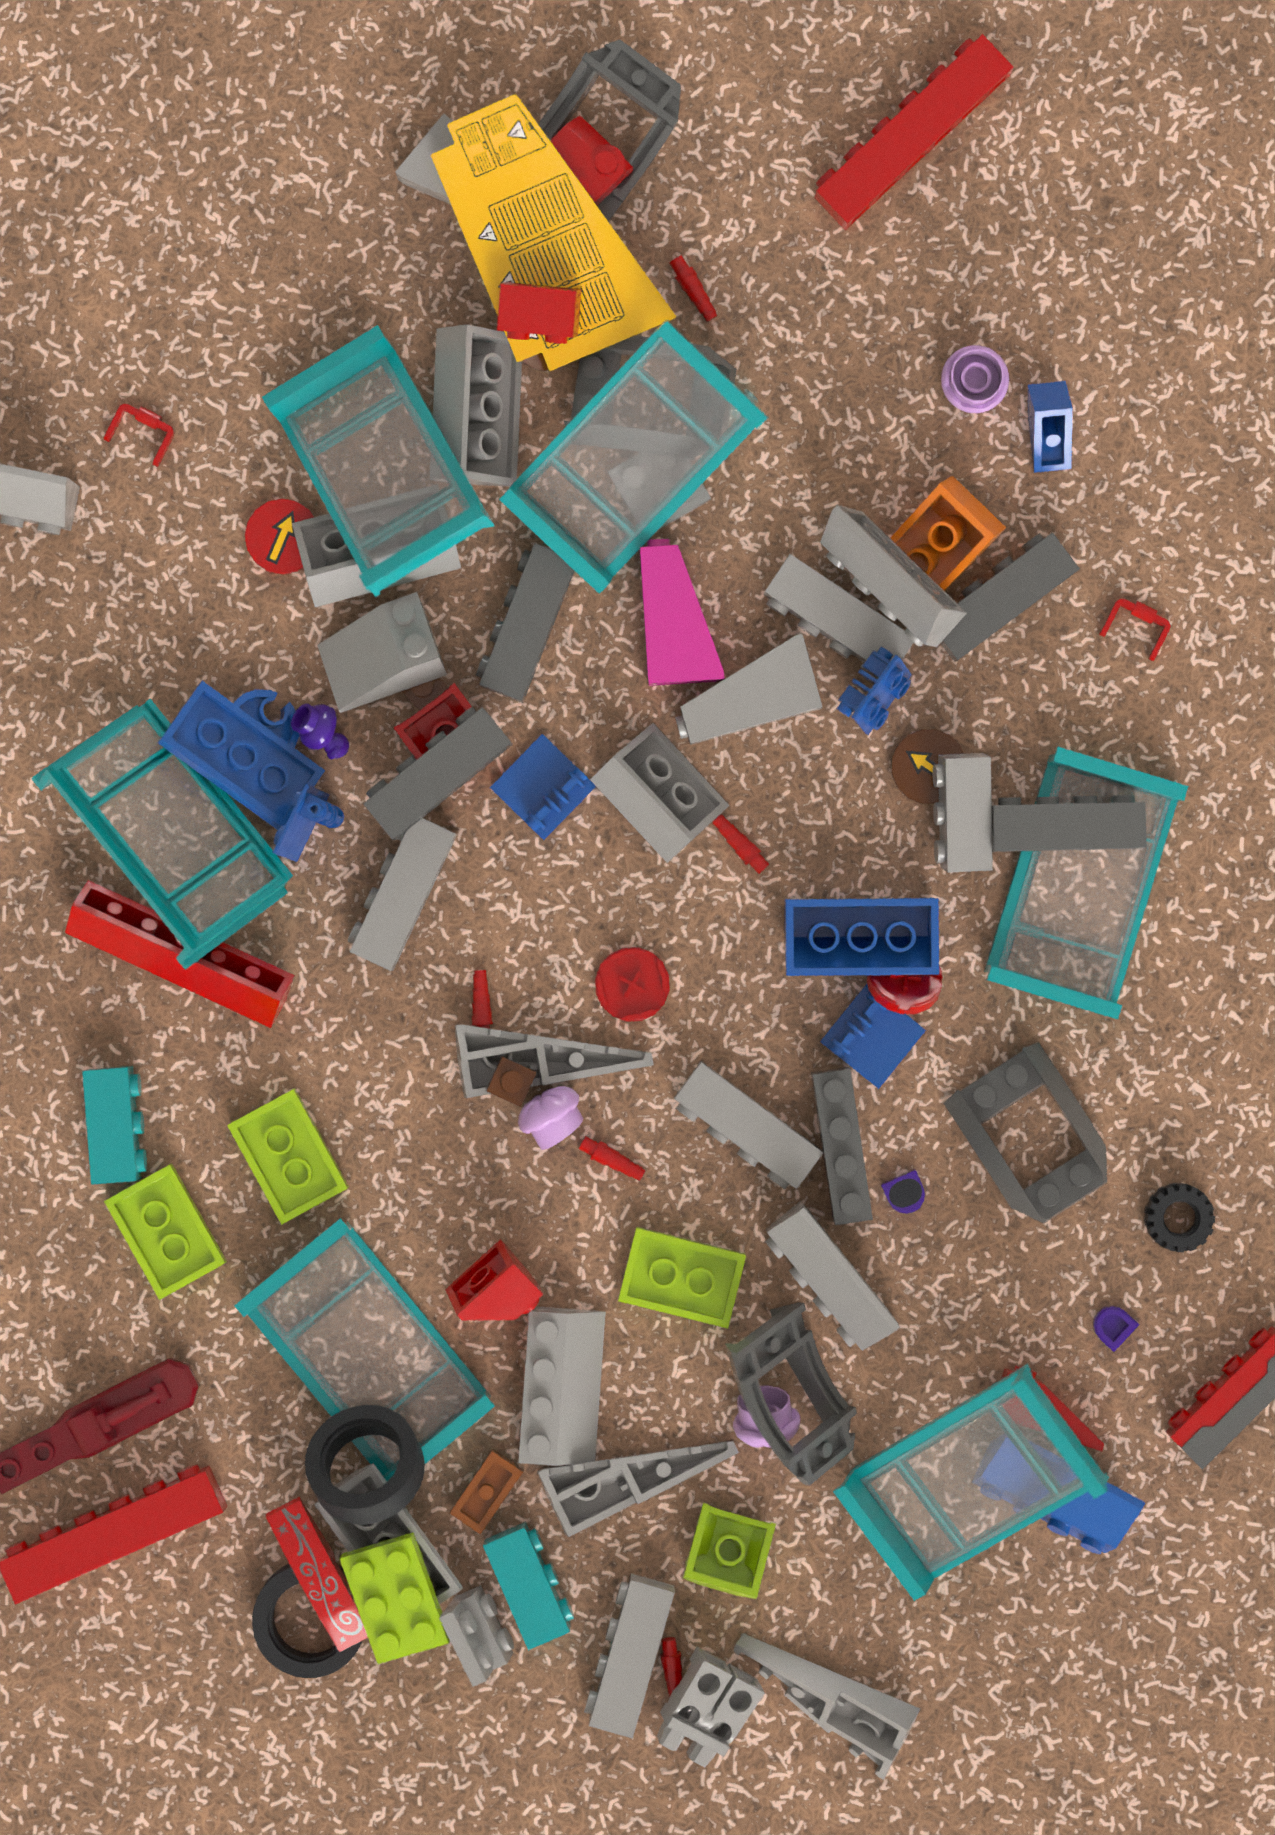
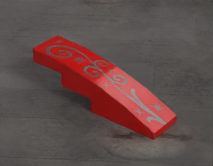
M300 1496L266 1513V1519L285 1557L338 1651L341 1652L368 1638L348 1581L336 1563L334 1552Z

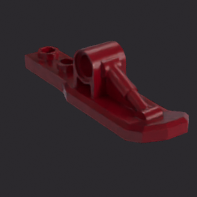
M173 1358L161 1361L67 1409L53 1426L0 1452L1 1495L71 1459L90 1458L193 1406L200 1384L190 1365Z

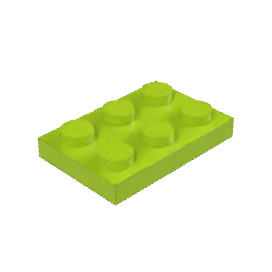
M295 1088L227 1125L281 1225L349 1188Z
M172 1163L104 1201L159 1300L227 1262Z
M636 1226L618 1301L728 1329L746 1254Z
M414 1532L342 1553L339 1559L377 1664L449 1644L450 1639L439 1619L442 1615V1610Z

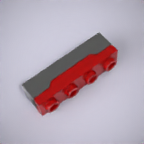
M1272 1326L1268 1331L1265 1328L1257 1331L1248 1342L1251 1347L1241 1357L1238 1354L1231 1357L1221 1369L1224 1374L1214 1384L1211 1381L1205 1383L1194 1396L1197 1401L1187 1411L1181 1408L1168 1420L1167 1424L1170 1428L1166 1433L1202 1470L1275 1399V1327Z

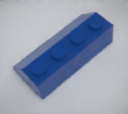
M939 898L784 899L786 976L939 975Z
M1006 1433L990 1442L972 1480L973 1483L981 1487L980 1492L994 1500H1001L1003 1498L1014 1504L1013 1509L1016 1512L1050 1493ZM1028 1440L1062 1486L1077 1478V1475L1064 1458ZM1107 1482V1492L1094 1499L1089 1492H1086L1040 1519L1048 1523L1047 1528L1061 1536H1068L1070 1534L1081 1540L1080 1545L1084 1549L1095 1554H1101L1102 1552L1107 1553L1117 1548L1142 1511L1145 1502Z

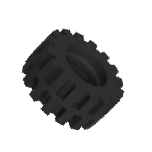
M1171 1183L1157 1189V1192L1148 1199L1149 1203L1145 1206L1144 1211L1145 1226L1153 1240L1163 1248L1176 1252L1193 1251L1197 1249V1246L1205 1244L1207 1242L1206 1238L1212 1235L1214 1230L1212 1226L1215 1223L1214 1208L1208 1197L1199 1189L1184 1183ZM1174 1202H1186L1194 1210V1224L1186 1232H1171L1164 1222L1165 1211Z

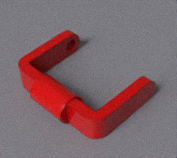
M129 404L120 405L104 436V440L107 442L111 441L124 413L127 412L135 416V420L155 430L158 428L167 433L152 465L159 467L175 435L174 429L161 421L162 416L143 406L137 409Z
M1126 599L1117 600L1099 635L1105 637L1119 608L1122 607L1130 611L1131 615L1149 624L1154 623L1163 627L1148 658L1154 661L1171 628L1170 622L1156 615L1157 610L1139 601H1136L1134 604Z

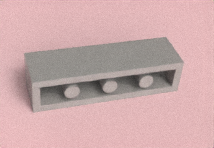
M789 554L764 592V596L769 598L766 603L767 606L784 617L790 612L799 618L798 626L813 637H817L821 633L832 640L829 645L831 649L847 659L851 654L863 661L860 668L878 679L877 676L863 667L873 650L877 652L882 646L893 654L890 661L895 655H898L902 660L914 643L906 636L905 630L791 554Z
M422 818L397 838L401 843L396 854L394 855L389 852L380 870V873L385 875L379 889L375 887L371 889L364 904V908L369 909L363 923L359 921L355 923L349 935L348 942L353 944L350 950L351 953L389 971H394L457 837L456 833Z
M702 1061L699 1062L674 1096V1099L679 1102L676 1109L693 1122L697 1117L701 1118L710 1125L706 1131L722 1144H725L728 1139L740 1147L737 1154L755 1167L758 1162L771 1170L767 1177L783 1189H786L789 1184L797 1189L824 1153L820 1148Z
M632 1573L628 1583L621 1581L615 1602L622 1605L618 1619H610L605 1640L611 1641L608 1655L600 1654L594 1675L601 1678L597 1692L590 1690L584 1713L590 1714V1727L633 1739L674 1597V1585Z

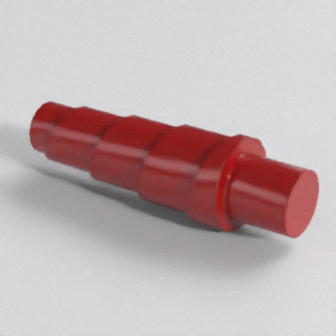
M682 255L673 259L669 264L677 275L674 279L677 280L682 290L686 292L699 313L703 315L706 322L717 317V312L703 289L704 287L697 277L694 268L688 266Z
M719 815L712 822L746 866L749 864L760 874L770 865L760 854L762 851L731 824L724 815Z
M476 970L473 974L472 1026L490 1029V1025H493L487 974L486 970Z
M584 1136L578 1147L579 1150L591 1156L590 1160H595L638 1181L642 1179L646 1171L643 1167L632 1162L631 1159L623 1156L601 1140L596 1142Z
M675 1637L661 1639L662 1654H660L669 1697L683 1679L681 1671L682 1655L681 1651H677Z

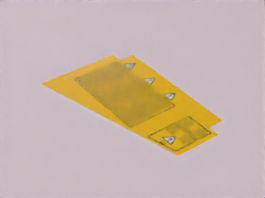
M516 94L448 123L447 126L454 144L431 154V158L497 315L500 284L504 282L582 289L578 336L568 337L567 344L544 342L545 335L530 334V340L507 338L517 362L542 353L549 370L552 371L661 325L666 320L670 321L676 318L675 313Z

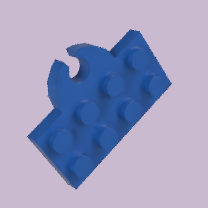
M201 681L157 743L278 830L283 824L287 823L292 813L290 806L295 794L299 790H303L305 784L314 787L325 771L295 749L299 739V733L291 727L292 717L296 712L295 708L288 702L280 710V720L273 722L266 718L263 708L264 705L275 700L277 692L255 689L242 694L232 703L204 681Z

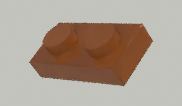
M492 1449L449 1514L481 1535L524 1470Z

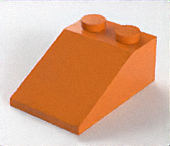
M950 476L930 493L890 539L933 581L946 591L984 553L1006 527L955 477Z

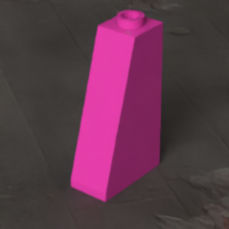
M670 539L648 540L647 547H640L648 686L723 681L724 670L679 546L670 545Z

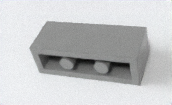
M984 753L938 755V765L933 766L932 773L934 787H939V802L934 803L933 806L934 823L939 825L940 840H935L934 842L935 862L940 863V868L947 873L992 871L991 757Z

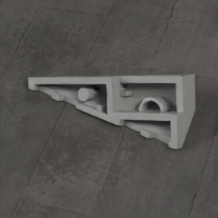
M462 1024L455 1025L457 1060L464 1098L491 1094L485 1090L501 1056L537 1072L530 1087L654 1065L652 1053Z
M734 1441L545 1468L537 1471L565 1534L570 1537L635 1503L640 1504L739 1452Z
M743 1633L735 1645L734 1652L738 1655L744 1653L762 1664L758 1673L765 1679L769 1678L772 1674L789 1687L785 1692V1696L827 1733L833 1731L852 1742L848 1751L855 1757H858L862 1752L865 1753L878 1765L874 1774L884 1780L913 1727L920 1708Z

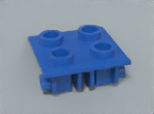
M882 646L877 652L873 650L863 665L866 670L877 676L878 680L862 669L858 671L862 677L874 684L873 687L870 689L853 678L851 682L867 695L865 696L849 685L838 699L840 704L836 708L847 717L854 712L851 717L866 735H869L873 729L878 730L881 728L889 715L888 707L895 698H902L911 684L909 678L912 674L901 658L895 655L890 661L893 654Z
M541 734L490 788L534 832L545 840L596 786L554 744Z
M305 784L303 790H299L295 794L290 806L292 813L287 823L278 829L274 838V845L276 846L272 853L298 862L316 822L329 828H337L343 823L344 813L342 809L327 802L330 794L308 784Z
M866 984L820 1042L879 1089L926 1030L907 1014L887 1010L876 1002L868 990V984Z

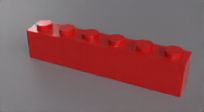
M983 34L975 41L968 38L954 52L956 59L947 68L941 64L927 77L926 81L929 85L919 94L915 90L908 94L899 104L901 111L892 120L888 116L884 117L872 129L871 133L874 137L864 146L860 142L855 144L843 157L846 163L836 172L833 168L829 169L816 182L819 188L816 190L815 199L845 231L1011 75L1014 68L1013 65Z
M90 880L86 882L73 902L65 930L66 934L269 1028L273 1026L283 1008L295 976L224 942L185 970L176 959L184 949V946L155 910Z
M198 1464L191 1465L177 1472L179 1479L165 1485L163 1479L157 1480L143 1487L144 1494L131 1500L129 1494H126L109 1502L108 1506L110 1509L96 1515L94 1509L75 1517L73 1519L75 1525L62 1530L60 1525H56L38 1534L41 1540L27 1546L26 1541L22 1540L4 1549L6 1556L0 1559V1572L15 1605L223 1513L228 1506L210 1465L202 1469L199 1468Z

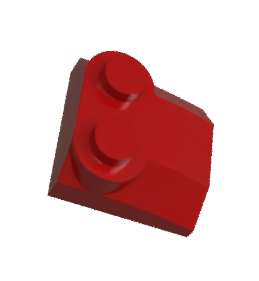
M580 115L567 123L550 140L597 206L633 171V166L624 158L622 152L615 146H612Z
M453 683L441 695L413 716L396 725L394 730L415 758L419 759L429 751L425 745L443 731L448 735L456 729L458 724L455 720L472 706L456 684Z

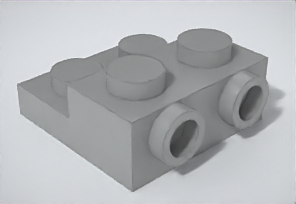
M481 1585L454 1597L439 1617L472 1687L487 1681L494 1669L507 1664L513 1655L512 1649H514L513 1639L506 1628H501L496 1618L498 1611L490 1594L485 1595Z

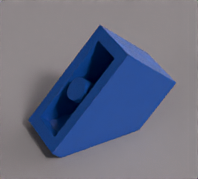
M1066 381L1029 384L1027 412L1034 473L1072 469L1073 407Z

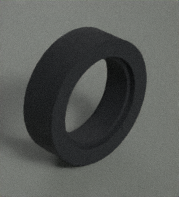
M377 1405L354 1406L330 1417L313 1435L305 1455L306 1477L322 1507L333 1517L352 1524L377 1523L400 1512L418 1492L425 1470L423 1451L409 1423L397 1412ZM378 1435L386 1437L397 1444L400 1452L397 1469L393 1476L380 1488L368 1493L351 1494L339 1490L331 1483L330 1472L333 1460L341 1448L350 1441L362 1436Z
M287 1564L277 1570L267 1580L256 1599L252 1614V1628L257 1646L274 1667L286 1674L300 1678H318L332 1674L344 1667L354 1657L362 1641L341 1652L334 1645L322 1652L306 1653L292 1648L281 1638L274 1620L276 1602L287 1589L300 1584L290 1564ZM339 1566L340 1570L342 1571V1573L344 1574V1576H345V1578H346V1575H345V1573H344L343 1568H342L341 1566Z

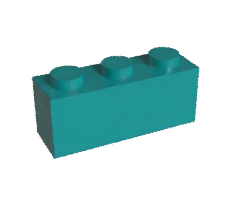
M133 1066L87 1069L82 1071L91 1185L140 1180L142 1178L141 1172L147 1171L146 1150L139 1149L138 1134H144V1116L142 1111L137 1112L135 1097L141 1096L140 1074H134Z
M523 1522L484 1539V1550L527 1649H533L570 1633L571 1624L569 1621L574 1619V1614L567 1598L559 1599L554 1587L559 1584V1580L551 1563L545 1565L539 1551L544 1549V1545L537 1529L529 1530L527 1523Z

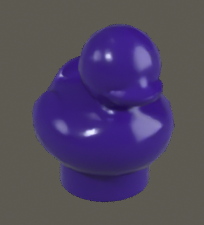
M306 703L296 710L292 717L291 727L299 733L301 742L307 748L312 750L324 748L329 759L342 758L347 754L350 744L346 736L335 732L337 716L333 707L325 704L311 706Z

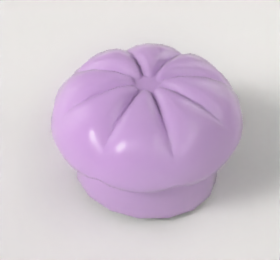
M971 345L957 350L947 359L941 374V385L946 398L953 406L968 413H983L996 407L1005 397L1009 386V373L1005 362L995 351L984 346Z
M557 1086L547 1089L542 1095L535 1096L520 1111L518 1119L520 1130L526 1134L531 1133L541 1150L556 1145L576 1130L584 1119L577 1108L579 1095L572 1088Z
M760 1386L766 1404L777 1426L786 1440H791L799 1429L800 1415L795 1408L791 1407L790 1396L786 1391L778 1387ZM739 1395L737 1398L739 1413L733 1422L736 1436L752 1447H770L756 1427L743 1403L741 1395Z

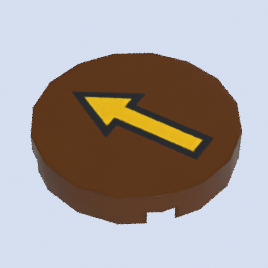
M921 729L907 735L896 746L891 759V774L897 789L906 798L920 804L939 802V787L935 788L933 784V766L938 765V755L964 754L961 745L951 735L937 729Z

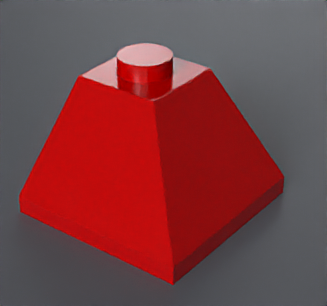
M501 1239L445 1289L456 1315L462 1321L516 1320L520 1315L531 1312L538 1305L540 1297L543 1295L537 1281Z

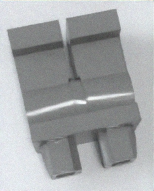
M697 1646L690 1657L691 1665L680 1684L672 1692L668 1703H665L660 1711L664 1721L659 1729L657 1738L661 1745L672 1751L678 1749L685 1736L693 1740L686 1753L693 1762L706 1767L716 1753L723 1757L730 1748L729 1744L735 1739L765 1692L758 1679L731 1664L727 1666L724 1660Z

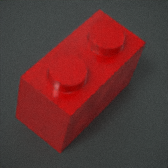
M512 282L501 283L497 330L507 331V338L530 340V334L545 335L544 342L567 344L568 337L578 336L582 289Z

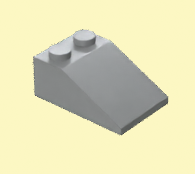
M417 592L381 604L317 645L340 713L447 675L428 617Z

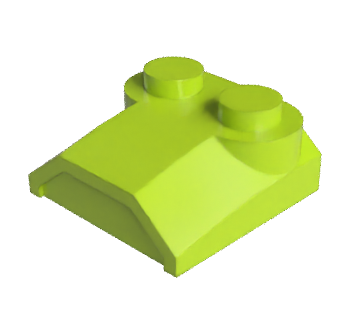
M703 1503L682 1578L732 1595L756 1599L776 1523L755 1520Z

